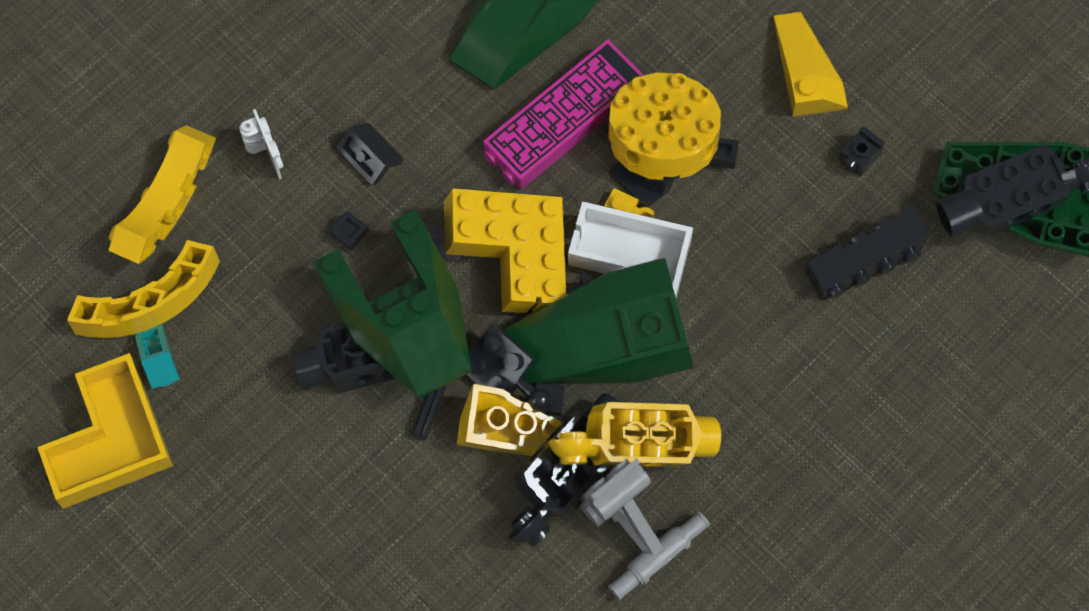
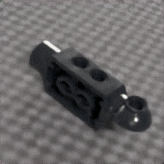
M1044 144L968 175L963 182L962 191L936 201L940 221L951 238L972 229L988 237L1065 205L1071 191L1080 189L1081 194L1089 193V157L1074 163L1069 167V171L1066 172L1054 150Z
M345 323L322 328L316 346L292 352L297 378L302 391L330 384L340 394L396 379L356 345Z
M602 393L587 411L578 410L570 413L513 476L516 487L534 507L532 509L530 507L524 509L510 525L513 530L508 540L518 544L528 543L531 547L538 544L550 530V527L546 524L550 517L567 514L608 467L606 465H594L591 458H587L586 464H560V457L551 450L548 441L559 439V433H586L588 415L593 406L607 402H620L609 394Z

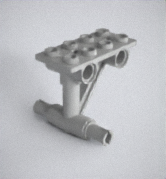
M626 458L605 478L603 477L580 498L582 504L578 507V510L580 512L583 511L596 527H599L610 517L614 522L618 521L643 551L628 564V570L608 586L619 601L637 585H646L653 574L682 550H688L692 544L691 540L710 526L705 516L698 511L682 526L672 527L658 539L633 500L635 496L651 484L650 478L640 467V461L637 458L631 463Z

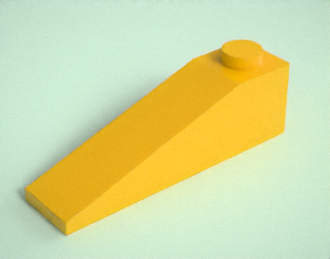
M802 13L774 15L773 19L792 115L801 116L847 109L843 82Z
M473 384L460 416L457 445L532 456L562 422L552 416L549 417L541 412L534 411L530 404L523 403L512 397L510 393L503 389Z

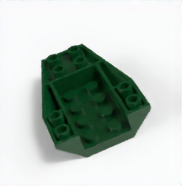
M476 0L450 57V62L495 90L577 27L599 0Z
M946 142L933 195L944 198L962 191V185L966 176L1044 144L1054 150L1066 172L1069 171V167L1074 163L1089 157V148L1065 142ZM1080 189L1071 191L1065 205L1005 230L1039 246L1089 257V193L1081 194Z
M665 257L609 271L505 328V331L537 358L524 377L529 384L636 383L694 368Z

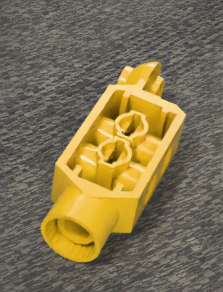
M607 402L593 406L588 415L586 433H559V439L550 440L548 443L551 450L560 457V464H586L587 458H591L594 465L618 466L626 458L630 463L637 458L640 461V466L676 467L690 464L693 457L716 456L721 444V428L715 417L694 416L690 406L685 404Z

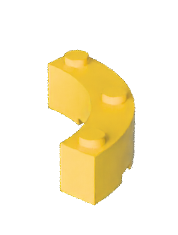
M187 125L172 132L168 140V152L151 186L146 187L141 196V201L123 221L112 228L109 235L111 243L108 251L137 264L144 261L155 251L156 245L154 243L158 239L165 240L191 199L197 185L192 183L198 170L205 169L216 140L215 137Z
M187 240L183 250L169 267L170 271L157 282L152 281L144 287L131 292L129 296L113 299L112 297L95 298L77 295L67 319L75 335L93 338H114L134 335L163 324L187 308L208 285L220 263L214 246Z

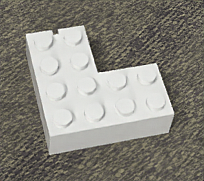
M582 202L576 230H574L568 252V265L605 274L609 271L665 257L677 299L692 240L693 228Z

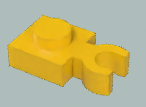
M615 188L604 207L650 218L654 217L652 209L637 207L639 199Z

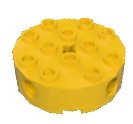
M657 72L635 77L619 89L611 102L608 135L611 149L615 158L629 171L648 179L663 180V177L679 176L684 178L692 176L710 163L718 149L721 110L714 95L698 81L686 77L684 74Z

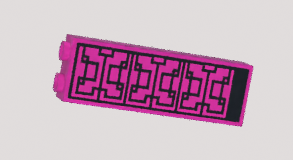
M606 40L483 141L484 157L492 166L497 165L503 171L502 175L510 185L515 184L522 190L610 117L611 102L619 89L635 77L644 75L609 40Z

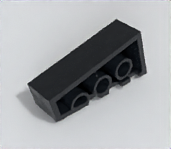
M912 204L903 209L904 215L892 220L889 216L880 221V225L872 233L868 234V232L862 231L855 235L848 242L849 246L844 247L843 244H839L807 262L805 273L821 300L828 297L830 299L837 298L845 292L846 288L853 285L860 287L866 284L871 279L870 277L878 273L885 275L895 269V265L903 261L910 263L920 257L928 231Z

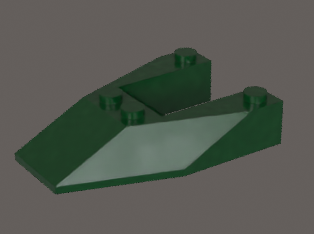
M415 209L391 221L390 224L395 238L415 271L417 278L368 303L339 249L313 261V264L356 345L420 399L472 372L458 287Z

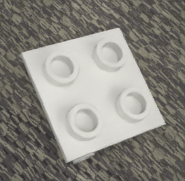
M254 109L255 117L242 122L239 127L245 148L251 154L267 149L278 178L282 179L279 169L284 166L279 150L271 137L265 117L259 118L256 109Z

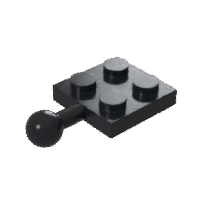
M491 323L469 354L472 372L467 375L478 385L503 389L510 393L511 396L516 388H518L528 397V404H530L534 411L543 412L547 410L551 404L550 394L544 389H535L524 379L537 358L497 323Z

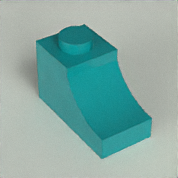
M162 324L136 333L135 337L140 359L151 388L165 387L174 381L180 380Z

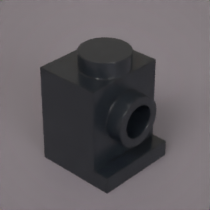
M863 126L858 134L841 151L839 160L847 171L855 172L861 177L882 154L885 142Z

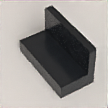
M370 123L349 127L336 146L341 154L371 185L378 184L390 167L401 165L404 161L399 153Z
M617 162L609 170V173L632 197L639 199V204L642 207L648 208L670 191L674 180L673 177H663V180L648 179L629 171L621 162Z

